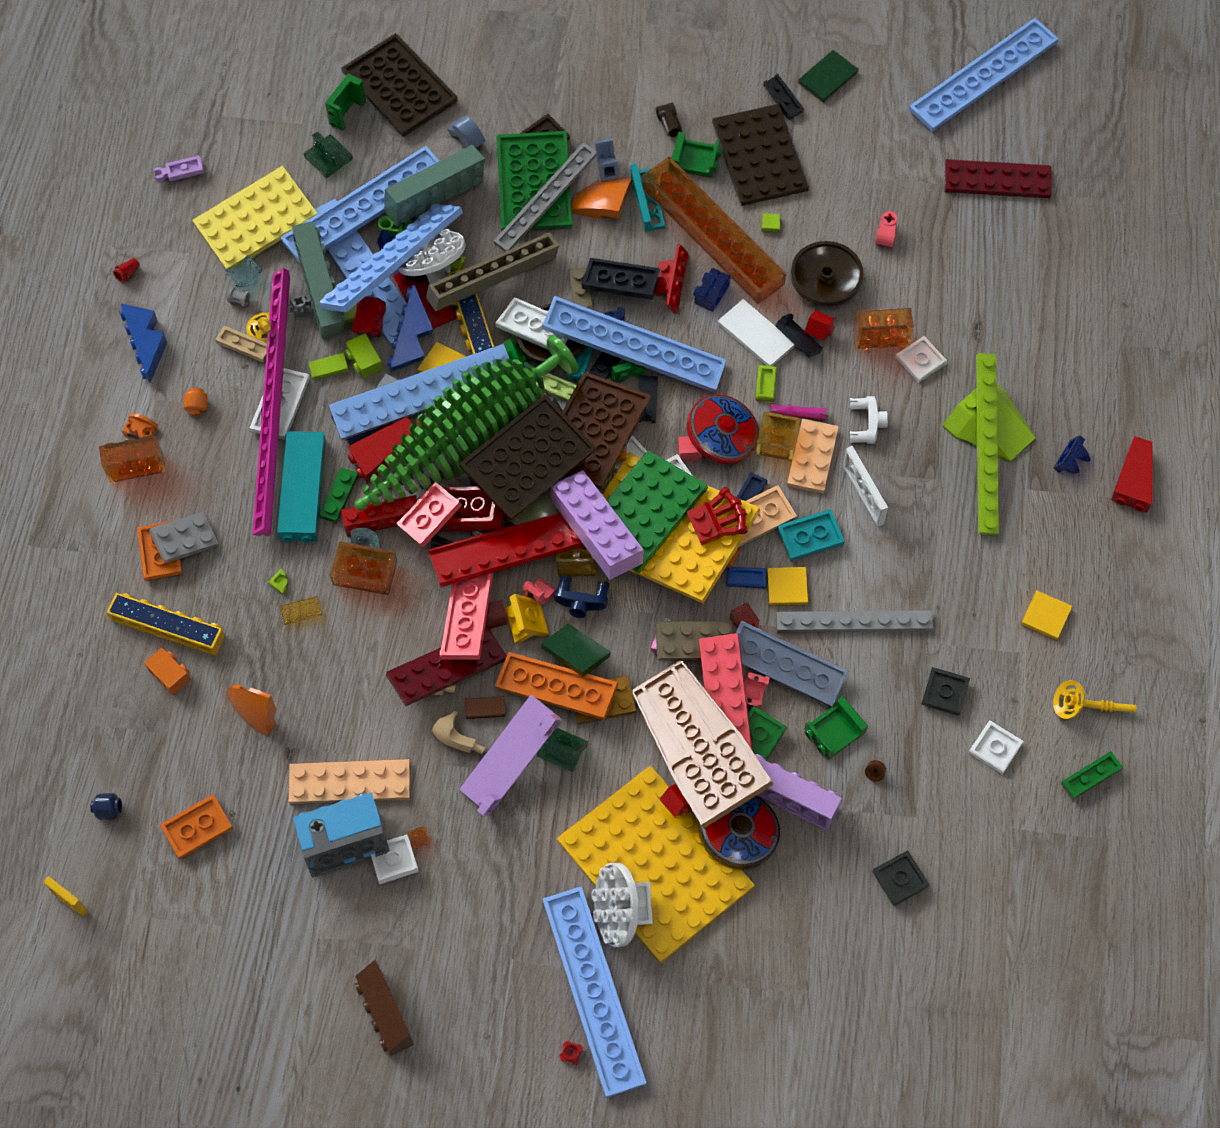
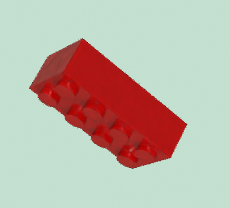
M479 487L444 488L462 506L438 532L497 531L501 529L504 514Z

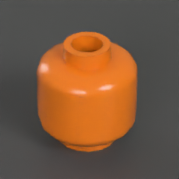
M189 388V391L184 393L183 409L189 412L191 416H200L201 413L207 411V393L201 388Z

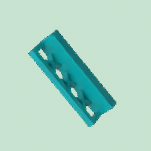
M637 163L630 164L631 178L644 231L665 228L651 168L639 170ZM648 174L649 179L645 183L641 180L640 175ZM646 187L653 191L650 197L644 194ZM649 202L656 205L653 211L648 209L647 205ZM653 216L660 220L659 224L651 225Z

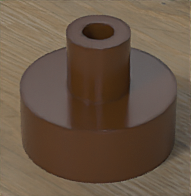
M878 760L870 761L865 769L867 778L875 782L881 781L886 774V766Z

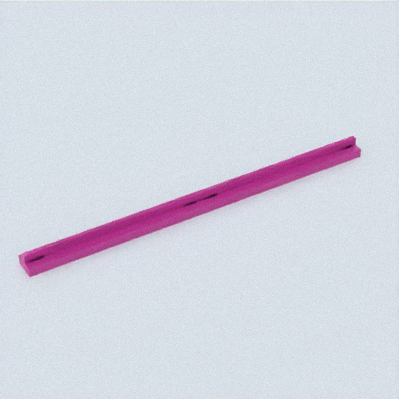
M285 268L272 276L269 314L271 330L268 332L252 530V535L258 537L261 535L270 536L272 532L274 485L276 481V460L288 319L287 311L290 292L289 270Z

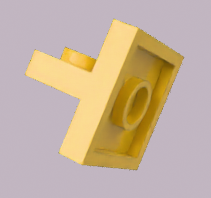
M513 594L509 597L511 605L505 609L515 643L520 644L533 635L543 638L549 635L542 606L536 602V599L519 594Z

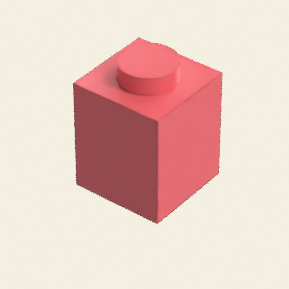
M689 436L678 437V454L683 462L702 461V454L693 446Z

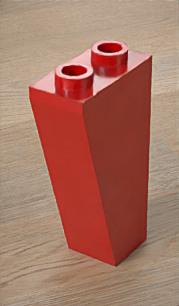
M408 417L348 446L349 454L347 457L352 465L355 464L357 466L356 472L360 479L364 478L367 484L370 483V478L373 474L379 475L377 469L381 464L388 467L385 459L390 454L395 457L392 448L395 443L397 446L399 444L402 446L400 437L404 433L406 437L409 435L408 428L412 423Z
M1134 436L1114 489L1112 501L1119 505L1132 507L1139 512H1148L1152 504L1153 442Z

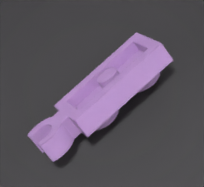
M200 156L166 163V168L157 167L154 169L155 175L161 174L155 176L157 182H163L166 178H169L171 182L204 173Z

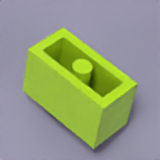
M366 333L346 342L347 349L345 353L349 360H353L355 372L357 374L360 373L363 379L383 370L382 362Z

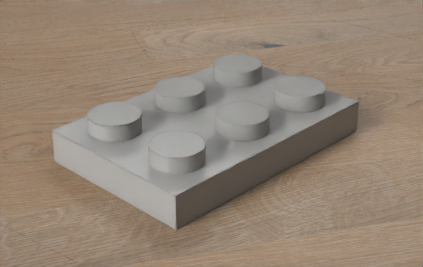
M204 512L155 526L149 530L164 564L218 547V541Z

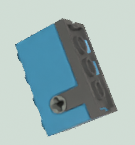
M372 792L363 793L355 798L341 800L336 804L322 806L317 810L304 812L293 817L302 853L312 878L371 859V854L375 853L377 857L390 851Z

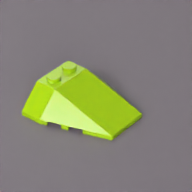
M997 384L998 457L1011 462L1036 437L1008 393ZM976 388L955 407L942 426L956 439L968 441L974 447H977Z

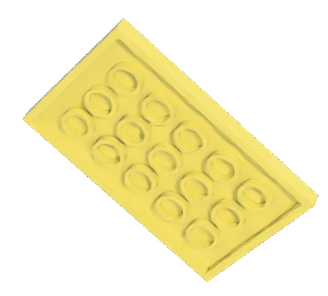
M281 166L192 221L225 269L230 272L281 241L280 237L292 231V226L303 224L318 213L285 168Z

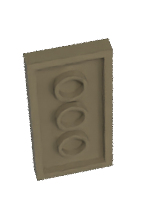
M656 621L655 634L658 661H701L699 639L733 634L732 621Z

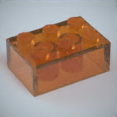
M911 308L856 311L853 325L855 349L867 350L869 348L884 349L887 347L902 348L909 346L914 328Z
M147 435L138 439H126L123 442L107 443L99 446L101 465L110 483L166 472L163 452L155 435Z
M339 541L330 573L332 585L389 595L397 565L396 552Z

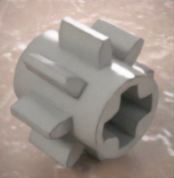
M296 294L293 299L289 300V310L294 312L295 317H305L308 312H311L310 299L306 300L305 295Z

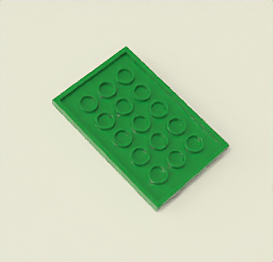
M567 131L497 135L501 232L568 160ZM570 186L530 230L572 228Z
M649 450L646 451L606 500L644 550L643 564L632 569L638 574L687 515L686 511L691 510L708 489L706 483Z

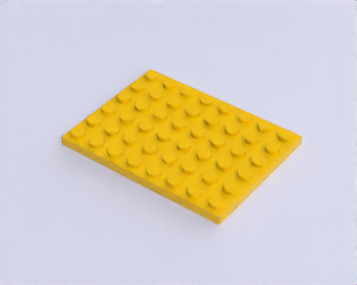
M632 453L628 454L626 461L622 463L602 494L605 500L608 499L641 457ZM708 486L707 491L692 509L703 505L704 502H710L719 494L720 490ZM724 499L714 509L726 505L730 502L727 499ZM741 500V507L747 513L745 520L748 532L758 516L760 508ZM735 510L720 515L717 519L720 520L735 513ZM686 515L638 575L704 604L746 534L723 536L701 546L688 515ZM738 521L731 523L727 526H724L722 528L736 527L738 526ZM585 546L580 548L586 552H589Z
M650 765L557 837V842L595 887L600 869L609 863H621L626 866L635 883L650 882L653 924L637 925L635 935L661 964L755 888V885L741 869L722 865L707 853L699 836V820L691 811L686 815L681 814L677 817H674L659 800L669 786Z

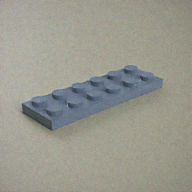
M744 621L740 622L736 633L739 634L743 666L768 676L830 707L833 706L849 672L848 670Z

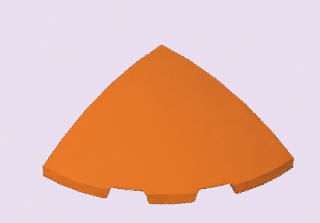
M619 177V179L601 180L590 184L578 193L571 202V213L601 220L603 216L619 219L621 211L625 206L632 178Z
M233 685L232 688L228 687L226 691L227 698L239 716L255 730L269 737L276 725L273 716L277 711L271 695L254 688H249L246 691L241 685Z

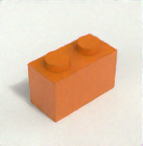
M161 647L144 664L147 670L174 695L190 681L188 676L189 670L184 664L181 663L179 665L175 661L177 658L170 650L166 652Z

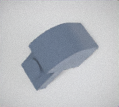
M466 115L454 121L452 126L447 129L450 135L459 137L464 148L470 145L477 148L486 141L476 123Z
M612 138L595 141L596 161L601 180L619 179Z

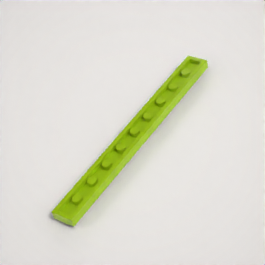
M978 353L976 355L978 534L997 536L999 534L996 354Z

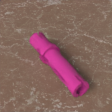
M771 404L770 407L771 410H778L770 411V416H784L787 419L797 417L826 420L827 416L826 414H819L827 413V408L792 406V404L787 406Z

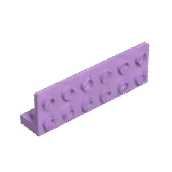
M533 695L529 696L460 788L466 796L479 806L477 811L483 816L490 815L562 721L559 716Z

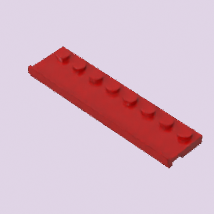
M561 513L436 547L429 550V555L441 588L584 547V544Z

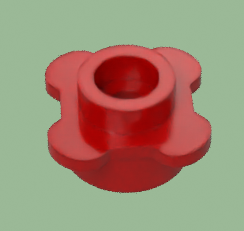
M565 1041L563 1043V1052L559 1055L560 1060L563 1062L569 1061L573 1065H577L580 1062L579 1056L583 1052V1047L580 1044L576 1045L570 1041Z

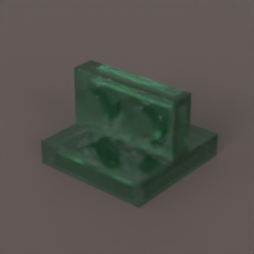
M318 131L312 134L313 147L303 153L304 157L325 178H328L353 159V155L331 134L324 138Z
M556 727L538 751L537 756L573 772L581 752L587 747L588 741Z

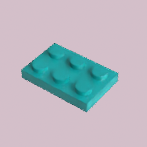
M831 509L777 526L790 561L832 549L845 543Z

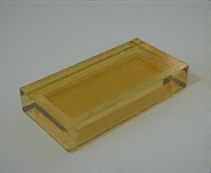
M317 596L280 606L284 625L322 616Z

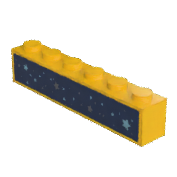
M464 269L457 270V271H453V272H449V273H448V276H451V275H453V274H455V273H457V272H460V271H462V270H464ZM477 293L453 303V306L456 305L458 309L455 310L457 320L462 322V325H460L461 333L463 336L466 335L467 338L465 340L467 351L471 350L473 355L493 348L494 345Z
M116 593L106 612L111 621L214 656L217 655L225 638L222 627L216 623L208 624L198 617H187L183 612H173L165 606L152 605L145 599H134L133 596L127 593H123V595Z

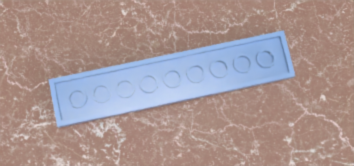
M1034 18L911 104L909 111L933 132L1058 43L1059 38Z
M425 146L304 223L314 221L315 227H319L321 243L324 244L325 250H327L384 213L386 188L439 162V160ZM290 231L280 238L282 243L299 262L293 241V231Z
M333 199L315 210L317 213H320L337 201ZM357 230L327 249V252L345 279L373 256ZM387 277L365 297H378L386 302V312L383 317V330L381 332L392 347L394 338L398 339L400 334L396 332L399 321L403 322L404 316L401 315L403 305L407 304L392 281Z
M440 204L432 205L414 223L409 224L407 229L397 234L395 239L385 244L384 248L375 253L369 261L363 263L357 271L351 273L344 282L339 283L332 292L327 293L324 296L325 298L319 302L321 309L340 312L350 310L463 213L461 207Z
M556 296L552 300L542 329L713 393L717 389L726 363V359Z
M504 344L330 404L329 408L341 440L388 425L405 417L425 412L424 409L427 405H432L433 407V399L436 396H443L442 391L446 387H453L452 382L455 379L461 381V375L464 372L472 374L471 368L477 365L480 366V369H483L481 363L490 362L492 366V360L501 359L504 362L507 358L509 359Z
M582 886L543 898L544 907L605 1097L608 1098L645 1086L646 1080Z

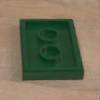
M832 50L799 78L798 83L822 102H825L858 73V68Z
M569 623L541 643L543 650L582 677L610 657L609 650Z

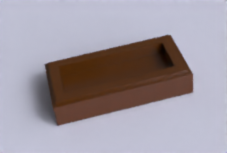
M504 696L465 698L466 719L505 717Z

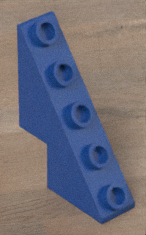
M415 285L412 288L408 287L406 298L409 301L407 305H403L401 315L404 316L403 322L399 321L396 331L400 334L398 339L394 338L392 349L395 350L394 356L389 357L387 364L391 372L422 361L424 353L418 339L432 334L433 331Z
M122 303V310L119 312L122 320L127 321V324L124 325L127 334L132 335L133 339H130L133 350L137 349L138 353L135 354L138 365L142 364L143 366L140 369L143 379H148L149 383H151L166 347L167 340L164 333L154 331L158 320L153 310Z

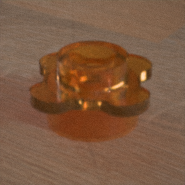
M422 826L408 832L413 849L430 844L431 840L427 837L426 827Z

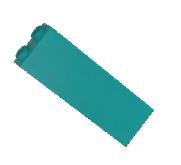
M286 432L277 527L280 541H302L305 543L318 541L326 450L324 432Z

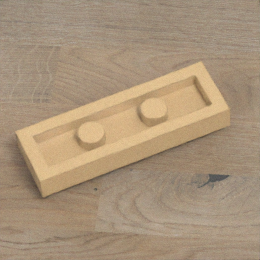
M225 325L215 339L219 345L262 363L266 361L267 343Z

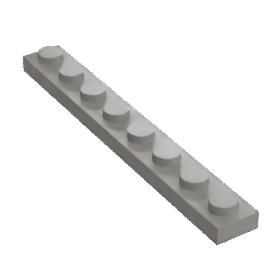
M583 142L494 240V245L504 252L514 248L597 156V151Z
M932 610L776 612L777 633L916 632L933 630Z

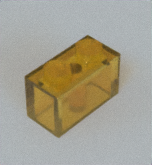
M586 547L557 554L558 577L561 575H565V577L596 576L597 562Z

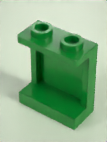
M350 74L346 75L325 102L329 124L333 128H338L342 131L345 129L343 116L353 103L362 107L366 103L363 80Z
M679 132L671 159V170L712 178L713 172H717L719 161H716L717 157L720 158L722 153V147H719L720 140H716L715 145L685 139L686 133Z
M842 696L836 701L835 706L814 721L806 722L804 733L810 741L813 740L817 744V749L823 756L826 755L828 759H831L867 732L868 725Z

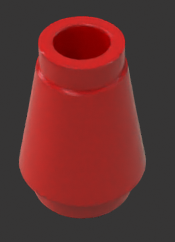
M132 258L116 266L113 274L120 282L128 281L138 269L140 263L136 258Z

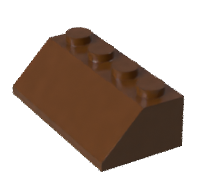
M375 960L355 976L358 982L354 985L359 996L363 994L366 999L363 1002L367 1014L372 1013L374 1017L371 1023L375 1032L380 1031L383 1037L379 1041L384 1052L389 1051L392 1056L413 1046L414 1043Z

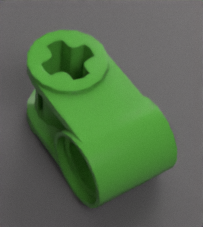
M383 216L378 221L379 235L384 239H395L396 235L407 229V226L413 223V221L409 219L405 225L402 223L396 226L389 216Z

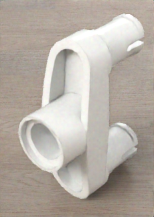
M875 396L850 398V410L867 409L869 413V429L867 431H850V443L867 442V444H875L878 428H888L887 411L877 410Z

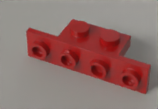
M681 244L676 246L674 259L658 263L660 276L654 293L656 296L667 294L666 306L674 314H678L686 265L689 259V253Z

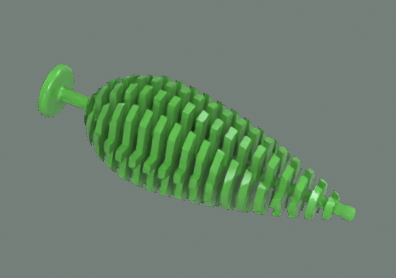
M551 335L547 338V347L552 356L536 368L524 362L523 366V363L519 360L507 358L504 362L501 359L492 360V366L490 362L481 363L483 369H480V366L477 365L471 368L472 374L464 372L461 375V381L455 379L452 382V388L446 387L442 391V397L436 396L433 399V407L432 405H427L424 409L425 419L423 414H420L416 419V428L414 423L408 428L409 435L406 437L404 433L400 437L402 446L400 444L397 446L395 443L392 448L395 457L390 454L385 459L387 466L392 470L393 474H389L387 467L381 464L377 471L384 482L380 483L378 477L373 474L370 482L374 489L371 491L369 486L366 485L363 491L365 496L354 503L356 509L362 511L370 503L374 506L381 505L378 499L381 495L386 503L393 502L394 499L389 489L393 490L395 496L399 499L404 498L406 493L400 484L404 485L408 493L413 494L418 491L417 486L421 490H428L430 483L434 484L436 482L440 485L443 478H446V481L453 479L454 472H456L457 476L465 474L459 467V463L544 395L543 390L545 387L542 377L557 365L569 374L579 371L578 364L571 351L557 336Z

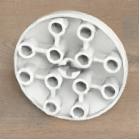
M449 229L442 230L398 268L399 272L408 276L426 274L430 284L446 278L450 272V264L457 260L465 250L466 244L463 236Z
M609 863L604 868H601L596 887L592 890V899L595 905L593 920L597 922L605 943L612 947H624L631 942L637 925L653 924L650 882L635 883L627 867L621 863Z

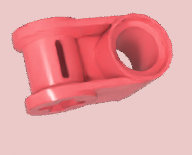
M888 211L882 215L875 244L893 248L897 224V215L894 212Z

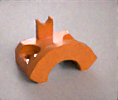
M137 413L130 414L122 434L128 436V434L137 436L144 443L149 444L159 426L143 415Z

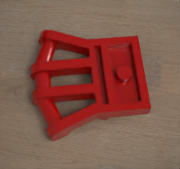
M723 487L719 494L710 502H704L703 505L686 511L701 546L723 536L747 533L745 520L747 513L741 507V500L732 495L727 487ZM724 499H727L730 502L726 505L714 509ZM735 510L734 514L720 520L717 519L718 516ZM738 521V526L736 527L722 528L724 526H727L731 523Z

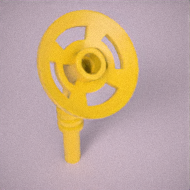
M259 313L253 316L246 326L247 335L267 343L268 338H262V335L268 334L271 330L269 322L270 313ZM251 326H253L255 336L251 332Z
M1074 680L1063 682L1057 688L1053 698L1054 711L1063 719L1074 718L1083 707L1100 709L1102 712L1103 710L1105 712L1109 710V712L1123 711L1136 713V705L1113 703V701L1109 702L1108 700L1105 702L1104 700H1101V702L1085 700L1084 688L1079 682ZM1070 686H1076V689L1067 690ZM1062 695L1065 696L1063 707L1060 706V699ZM1066 712H1074L1069 715L1065 714Z

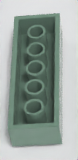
M470 145L386 188L384 213L398 226L408 222L409 219L423 214L432 205L448 201L454 196L464 193L467 189L479 185L483 182L485 158L473 145Z
M314 221L292 226L293 241L321 339L343 334V327H345L344 313L321 309L319 304L327 293L335 289L334 278L330 275V264L325 257V247L321 243L319 227H315Z

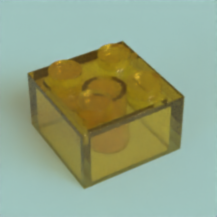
M764 411L756 454L792 461L801 418Z

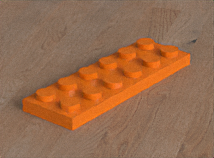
M508 652L495 683L497 690L525 698L533 695L542 703L602 720L606 719L619 686L618 682L590 674L582 677L572 669Z

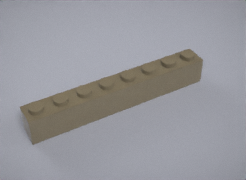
M550 232L430 284L426 299L435 311L440 310L555 259L559 244Z

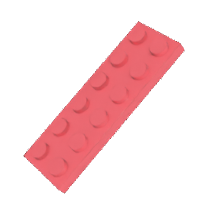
M494 572L452 584L440 651L441 659L480 660Z
M734 633L699 639L704 688L753 751L739 634Z

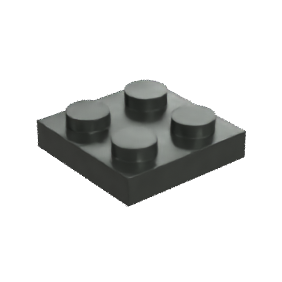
M932 667L921 705L960 716L970 678Z
M908 850L874 868L872 871L893 906L923 891L930 885Z

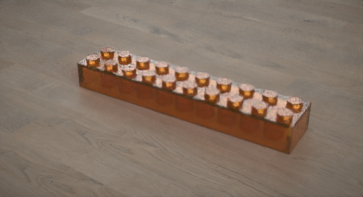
M670 157L642 175L643 189L757 304L785 285L787 273Z

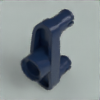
M565 575L560 576L554 600L561 605L570 607L569 613L573 617L584 618L587 610H603L607 607V593L610 586L608 582L604 581L603 586V581H598L596 595L569 591L572 578L566 576L565 581Z

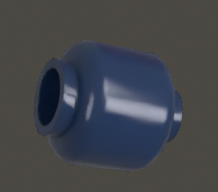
M100 793L95 796L94 801H91L90 810L99 820L115 819L122 812V800L115 793Z

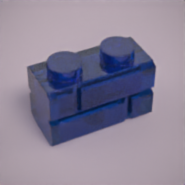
M711 268L709 273L706 272L702 278L703 283L701 286H697L693 293V296H695L694 303L705 307V309L711 312L715 310L731 282L730 275L715 268Z

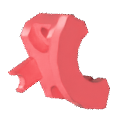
M538 578L534 584L530 581L525 582L523 586L525 593L523 596L529 597L532 593L536 602L539 605H544L551 600L556 589L543 579Z
M751 672L747 673L744 682L746 699H751L750 702L747 701L748 705L760 709L762 697L770 677H763Z

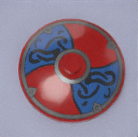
M720 394L703 397L695 403L688 414L686 428L691 443L698 452L714 462L721 464L741 462L757 446L759 440L757 421L752 412L735 398Z

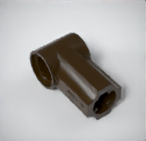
M674 103L657 106L656 114L658 120L663 123L667 135L671 137L678 136V133L682 132V128L677 118Z

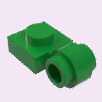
M626 362L612 367L610 377L613 382L624 381L630 377L631 373L636 377L642 376L646 368Z

